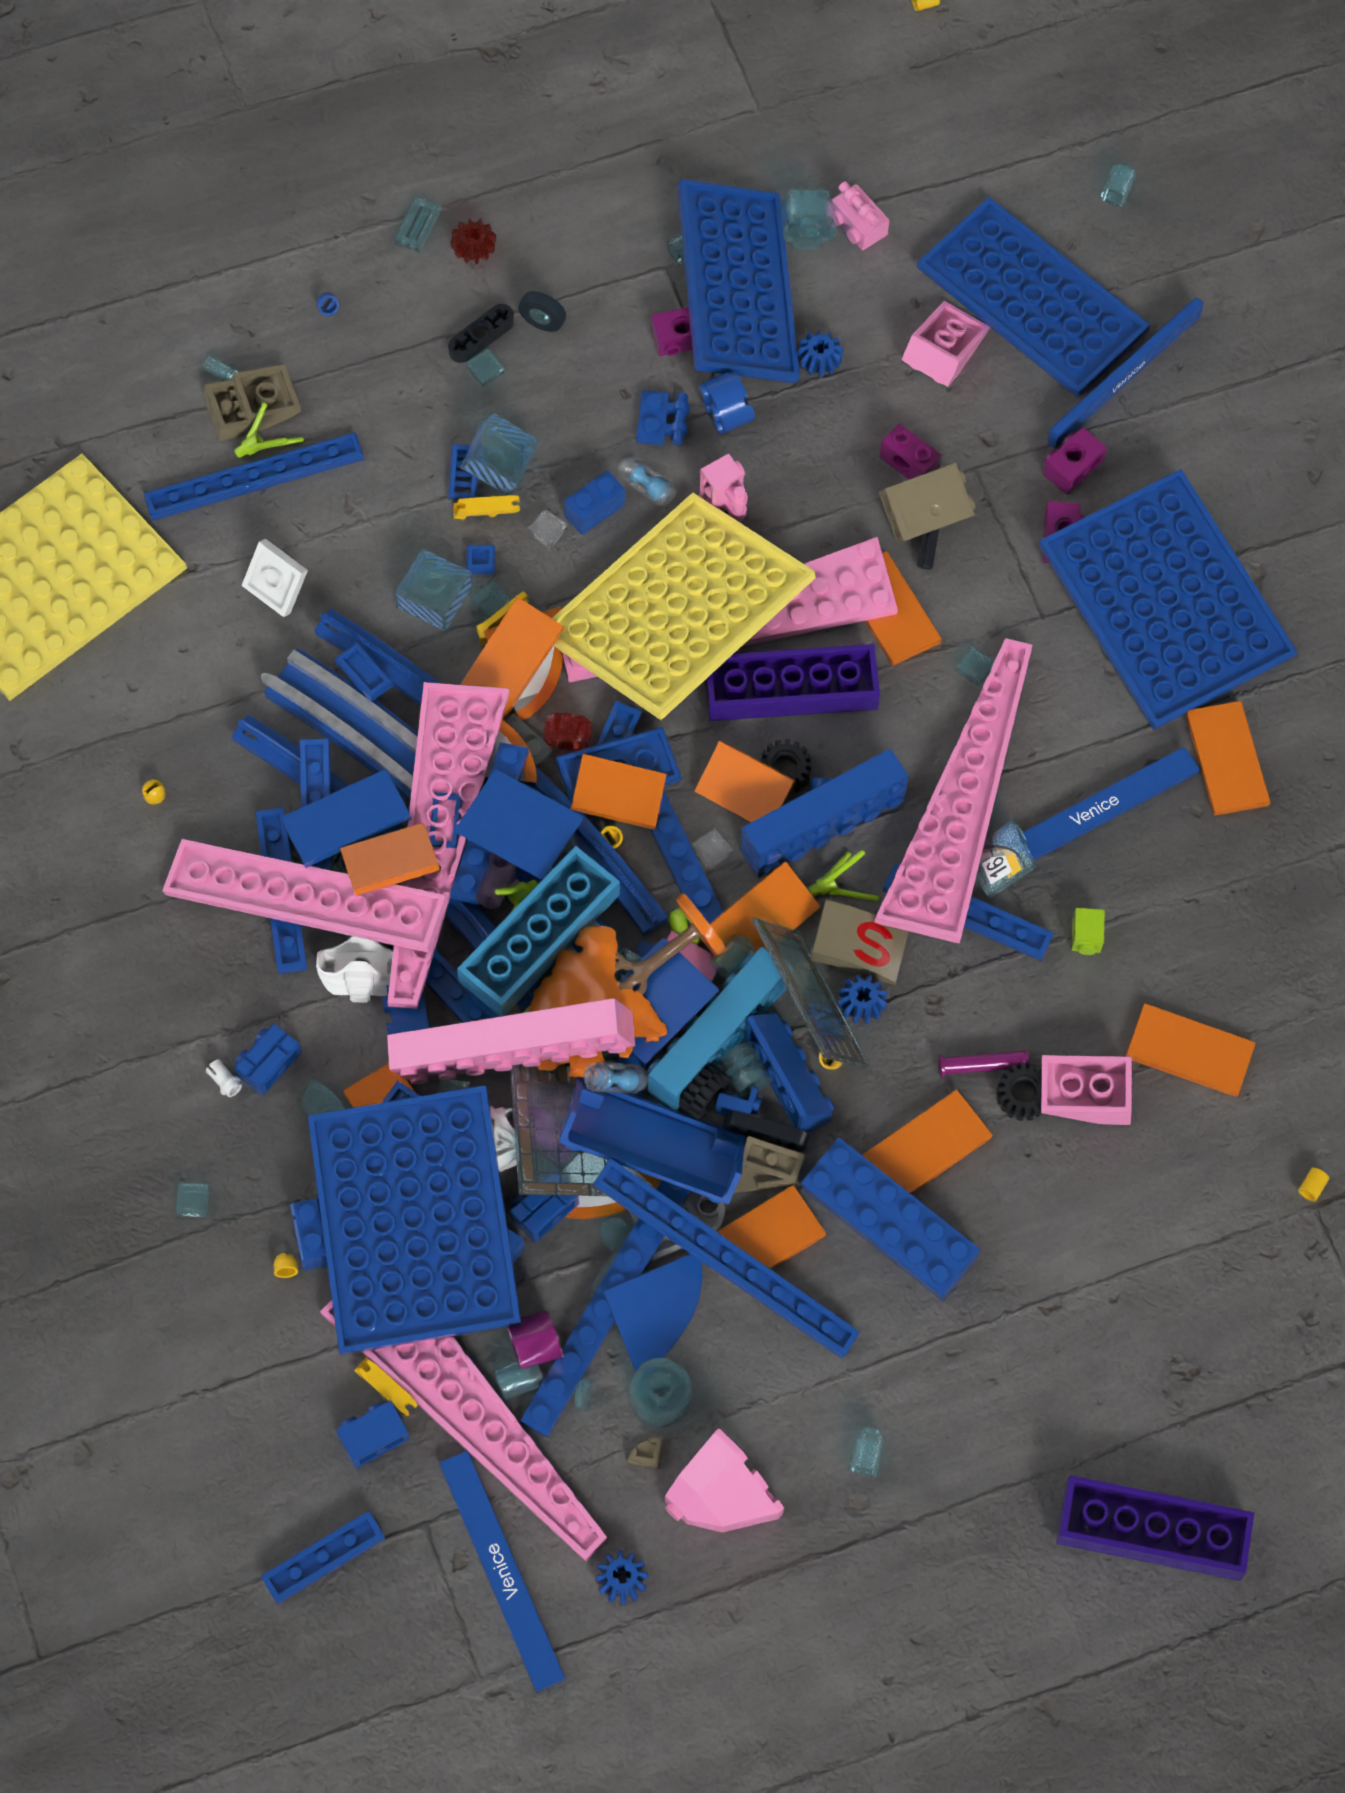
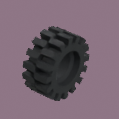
M785 739V744H781V740L775 741V746L772 743L767 746V751H763L760 761L775 769L774 765L778 760H792L796 764L797 769L793 774L787 776L796 780L792 790L794 789L795 793L800 791V786L804 788L807 785V780L810 779L812 765L810 753L806 754L807 749L805 746L800 749V743L797 741L791 745L790 739Z
M713 1063L708 1064L701 1070L699 1075H696L695 1080L688 1085L689 1088L684 1091V1096L680 1099L679 1105L697 1120H701L702 1117L704 1118L713 1109L719 1093H725L724 1091L731 1082V1077Z
M1021 1063L1020 1067L1017 1068L1015 1064L1011 1066L1010 1071L1006 1070L1000 1078L997 1088V1102L1002 1104L1001 1110L1003 1112L1006 1110L1009 1112L1008 1116L1010 1118L1016 1115L1018 1116V1121H1023L1024 1117H1027L1029 1121L1033 1120L1035 1115L1038 1118L1042 1114V1069L1040 1068L1039 1071H1036V1065L1031 1064L1030 1068H1027L1026 1063ZM1022 1082L1030 1084L1035 1090V1097L1028 1102L1018 1100L1013 1094L1014 1086Z

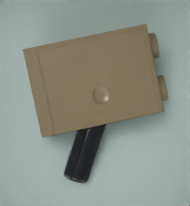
M956 463L878 491L897 544L921 535L917 567L920 569L931 570L933 568L939 528L975 515L973 512L975 509L974 500L970 494H967L964 487L966 483L965 475L962 469L957 467Z

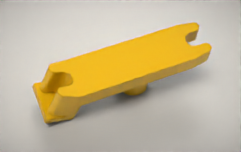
M515 495L459 499L457 503H453L454 519L465 520L467 516L488 515L495 517L498 514L516 513L520 511V506L512 504L520 502V498Z
M524 591L484 623L476 626L480 646L487 644L483 631L499 626L517 597L526 603L529 602L527 599L529 596Z
M367 1357L355 1368L354 1371L362 1379L368 1382L388 1402L391 1400L393 1406L405 1416H409L406 1405L410 1404L414 1408L417 1407V1403L412 1396Z

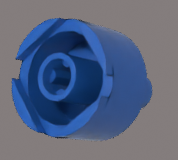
M733 370L699 385L703 396L701 399L703 406L708 414L712 413L714 418L713 424L718 435L732 431L755 420L753 407L751 404L748 405L747 392L739 376Z

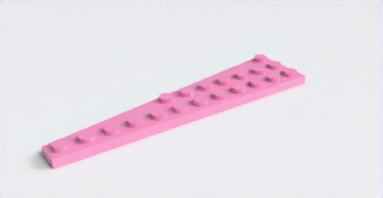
M878 537L805 563L806 566L815 571L816 578L743 646L897 614L898 609ZM562 653L569 683L597 677Z
M1005 638L874 923L960 944L1032 644Z
M424 682L409 808L411 819L408 820L407 827L424 823L429 838L435 835V841H444L442 847H433L439 864V871L403 881L401 886L443 894L450 900V892L467 839L459 835L457 848H446L447 841H452L456 806V800H448L447 798L452 793L459 794L462 799V808L458 812L461 814L462 819L481 791L509 698V689ZM434 792L448 794L445 796H437L434 794ZM433 798L439 800V804L433 805ZM435 808H438L437 823L431 820L432 811ZM430 825L435 826L436 831L430 832ZM448 904L430 953L394 945L388 1007L418 1009Z
M331 1300L320 1313L336 1328ZM450 1336L362 1351L369 1360L379 1366L411 1395L419 1407L585 1562L607 1540L606 1535L577 1500L547 1458L537 1448L534 1441L524 1431L517 1419L475 1364L465 1354L454 1337Z

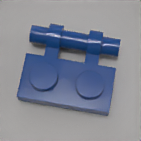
M642 390L637 443L664 446L665 436L673 437L672 443L674 445H682L683 439L687 435L685 421L690 409L688 394L678 393L677 401L673 403L669 402L668 392ZM667 415H675L674 423H666Z

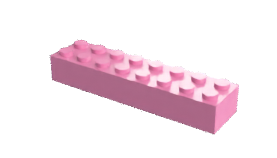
M615 998L387 1035L389 1070L400 1075L401 1078L411 1081V1084H425L429 1082L428 1079L439 1077L440 1080H451L456 1078V1074L467 1073V1075L471 1076L482 1075L484 1070L493 1068L496 1071H508L513 1069L512 1065L523 1064L525 1067L540 1065L541 1061L550 1059L552 1062H565L569 1060V1056L580 1055L582 1058H591L597 1056V1052L607 1050L609 1053H622L626 1051V1047L635 1046L633 1013Z

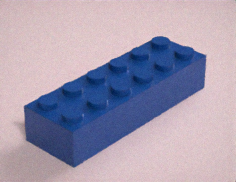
M890 748L742 827L740 851L757 878L764 874L768 875L785 861L796 862L814 847L820 849L827 845L831 838L839 834L843 836L851 832L855 825L863 821L867 823L874 820L879 815V812L887 808L891 810L898 807L904 801L909 775Z
M839 1137L801 1182L803 1191L942 1302L980 1256V1249Z

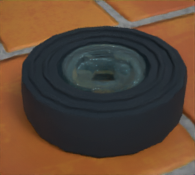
M527 292L519 302L518 311L522 318L540 330L548 332L558 331L566 320L564 307L557 300L542 292Z

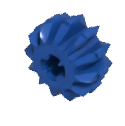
M818 330L816 336L808 332L806 340L801 339L797 356L801 369L809 368L808 373L810 376L814 372H819V376L822 378L825 371L832 375L834 369L839 368L844 351L840 346L839 338L832 339L831 332L822 335L821 331Z
M859 974L855 976V982L847 979L844 984L845 988L839 990L838 995L841 999L838 1001V1007L845 1009L843 1012L845 1018L851 1015L854 1016V1024L859 1022V1018H863L865 1024L868 1025L871 1017L878 1020L881 1017L880 1011H884L887 1008V1003L884 1000L887 999L888 994L886 991L881 990V981L872 983L871 975L866 978V981L862 980ZM863 997H866L868 1002H865Z
M618 1550L617 1560H614L612 1555L607 1554L606 1561L608 1565L598 1564L597 1569L603 1574L597 1575L595 1582L604 1584L599 1588L601 1595L610 1592L608 1598L610 1603H613L616 1597L620 1596L621 1605H626L627 1595L633 1601H637L638 1594L635 1590L640 1592L646 1591V1585L641 1581L647 1580L649 1575L648 1572L641 1571L645 1567L643 1560L633 1564L635 1553L631 1552L627 1559H623V1551ZM618 1572H624L625 1577H630V1579L626 1578V1583L621 1584L618 1578L613 1577H618Z

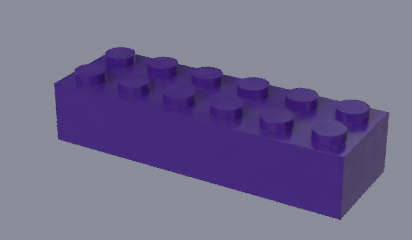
M874 644L734 653L705 680L709 721L878 710L880 700Z
M1070 1475L1065 1484L1056 1544L1240 1581L1247 1570L1255 1512Z

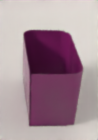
M548 1311L521 1317V1325L507 1327L521 1370L563 1357L561 1346L559 1345L560 1342H558L559 1339L557 1338V1331Z

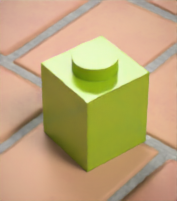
M1075 908L1072 918V951H1079L1083 955L1101 953L1104 944L1105 910Z

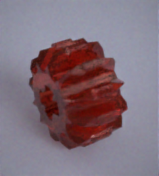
M469 218L467 224L459 221L458 229H453L451 248L455 251L457 259L464 257L466 264L470 260H474L478 265L480 258L488 261L489 254L494 253L496 234L492 232L490 224L483 225L481 218L476 223L471 218Z
M566 711L564 713L555 712L547 716L544 726V741L550 744L551 747H557L560 750H582L588 747L591 740V721L586 719L584 715H577L576 713H568Z

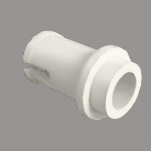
M220 1059L209 1064L213 1070L209 1067L206 1068V1073L220 1087L222 1095L232 1097L241 1090L240 1078L233 1076Z

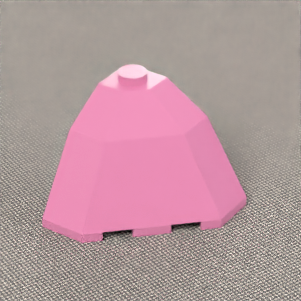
M719 1428L679 1474L665 1495V1503L667 1504L665 1509L675 1520L679 1521L682 1519L688 1525L718 1532H727L777 1520L783 1515L784 1507L767 1490L769 1486L755 1469L751 1472L744 1464L748 1459L747 1456Z

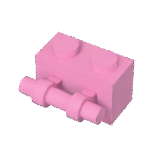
M846 181L841 183L838 189L842 193L831 199L830 218L836 226L840 225L846 232L852 244H857L864 251L888 235L890 220L857 184L851 187Z
M727 454L701 468L699 493L701 498L723 512L727 510L731 517L738 522H742L747 514L746 504L748 500V495L743 485L745 471L740 462L734 461L730 454Z

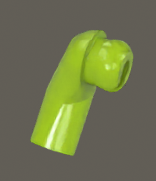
M680 908L675 909L669 914L668 923L670 930L679 935L688 928L686 916ZM698 937L692 943L698 946L701 938Z

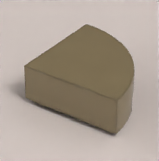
M651 1437L639 1443L631 1450L627 1463L657 1469L664 1437Z

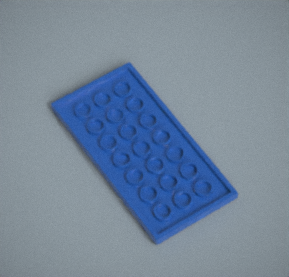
M680 179L677 189L695 370L720 374L733 370L738 376L796 383L800 378L780 194Z
M990 197L981 203L917 262V268L1077 398L1149 331V323Z

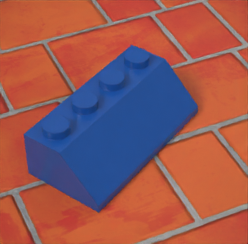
M777 1013L751 1015L746 1019L745 1040L792 1126L808 1134L831 1123L832 1111H834L832 1102L827 1095L823 1096L818 1088L820 1086L819 1079L813 1070L809 1071L805 1065L806 1057L802 1048L799 1045L795 1046L790 1038L792 1037V1031L785 1020L781 1021Z

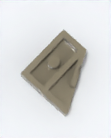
M748 1136L744 1147L742 1175L734 1193L796 1185L805 1155Z

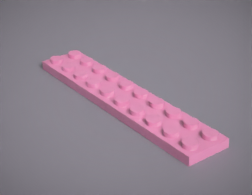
M182 839L162 890L165 895L428 953L431 952L449 901L447 896L396 884L355 896L348 874L312 866L305 868L302 864Z

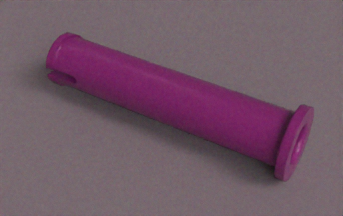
M1027 1050L943 1057L942 1054L938 1055V1068L941 1078H944L947 1074L1008 1070L1015 1064L1017 1068L1020 1067L1021 1063H1026V1067L1029 1068Z

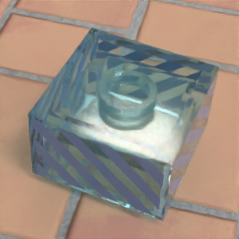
M493 412L480 424L460 468L503 494L508 495L520 485L540 440Z
M422 548L395 591L396 608L446 631L472 589V573Z

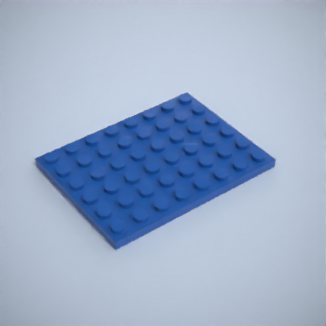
M1182 469L1045 537L1038 544L1153 731L1185 715L1188 711L1196 709L1279 666L1298 654Z
M486 1085L308 1116L339 1354L344 1355L522 1324Z

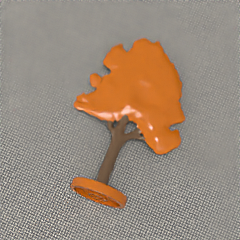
M683 893L676 899V903L691 923L690 926L645 960L630 962L617 952L616 932L611 927L586 926L578 932L575 944L583 947V951L575 953L563 949L556 957L555 966L551 970L552 976L544 978L541 981L540 987L534 991V998L531 1001L529 1012L615 998L632 1011L635 1037H644L646 1042L659 1041V1037L666 1036L668 1031L666 1024L661 1022L657 1013L650 1005L649 1000L643 996L646 992L647 979L650 974L698 937H702L717 956L727 949L700 911ZM620 969L632 970L634 972L622 982L616 981L614 976L615 972ZM640 984L638 990L634 992L633 987ZM626 1047V1051L619 1053V1056L621 1058H628L633 1047ZM601 1051L597 1052V1056L591 1058H582L580 1055L569 1056V1060L565 1062H552L551 1059L541 1061L537 1068L539 1070L552 1071L558 1065L570 1063L569 1078L584 1077L601 1068L605 1061Z

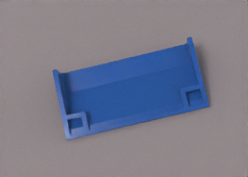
M578 1077L561 1129L559 1142L563 1143L570 1150H582L606 1160L611 1158L622 1166L704 1195L712 1202H723L729 1205L742 1175L745 1136L703 1120H697L695 1117L614 1087L602 1086L595 1080Z

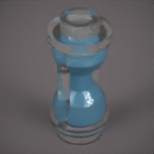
M637 456L626 457L618 467V471H620L619 478L648 497L654 504L666 507L674 499L677 489L673 487V482L647 466Z
M592 1062L584 1072V1082L591 1092L635 1094L645 1089L648 1075L646 1070L638 1064Z

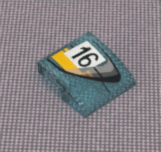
M1012 819L985 838L976 876L987 897L992 898L1038 867L1026 846L1029 843L1015 819Z

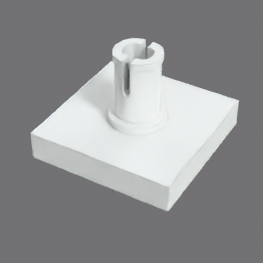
M267 539L259 541L242 586L281 616L285 617L292 611L308 570Z

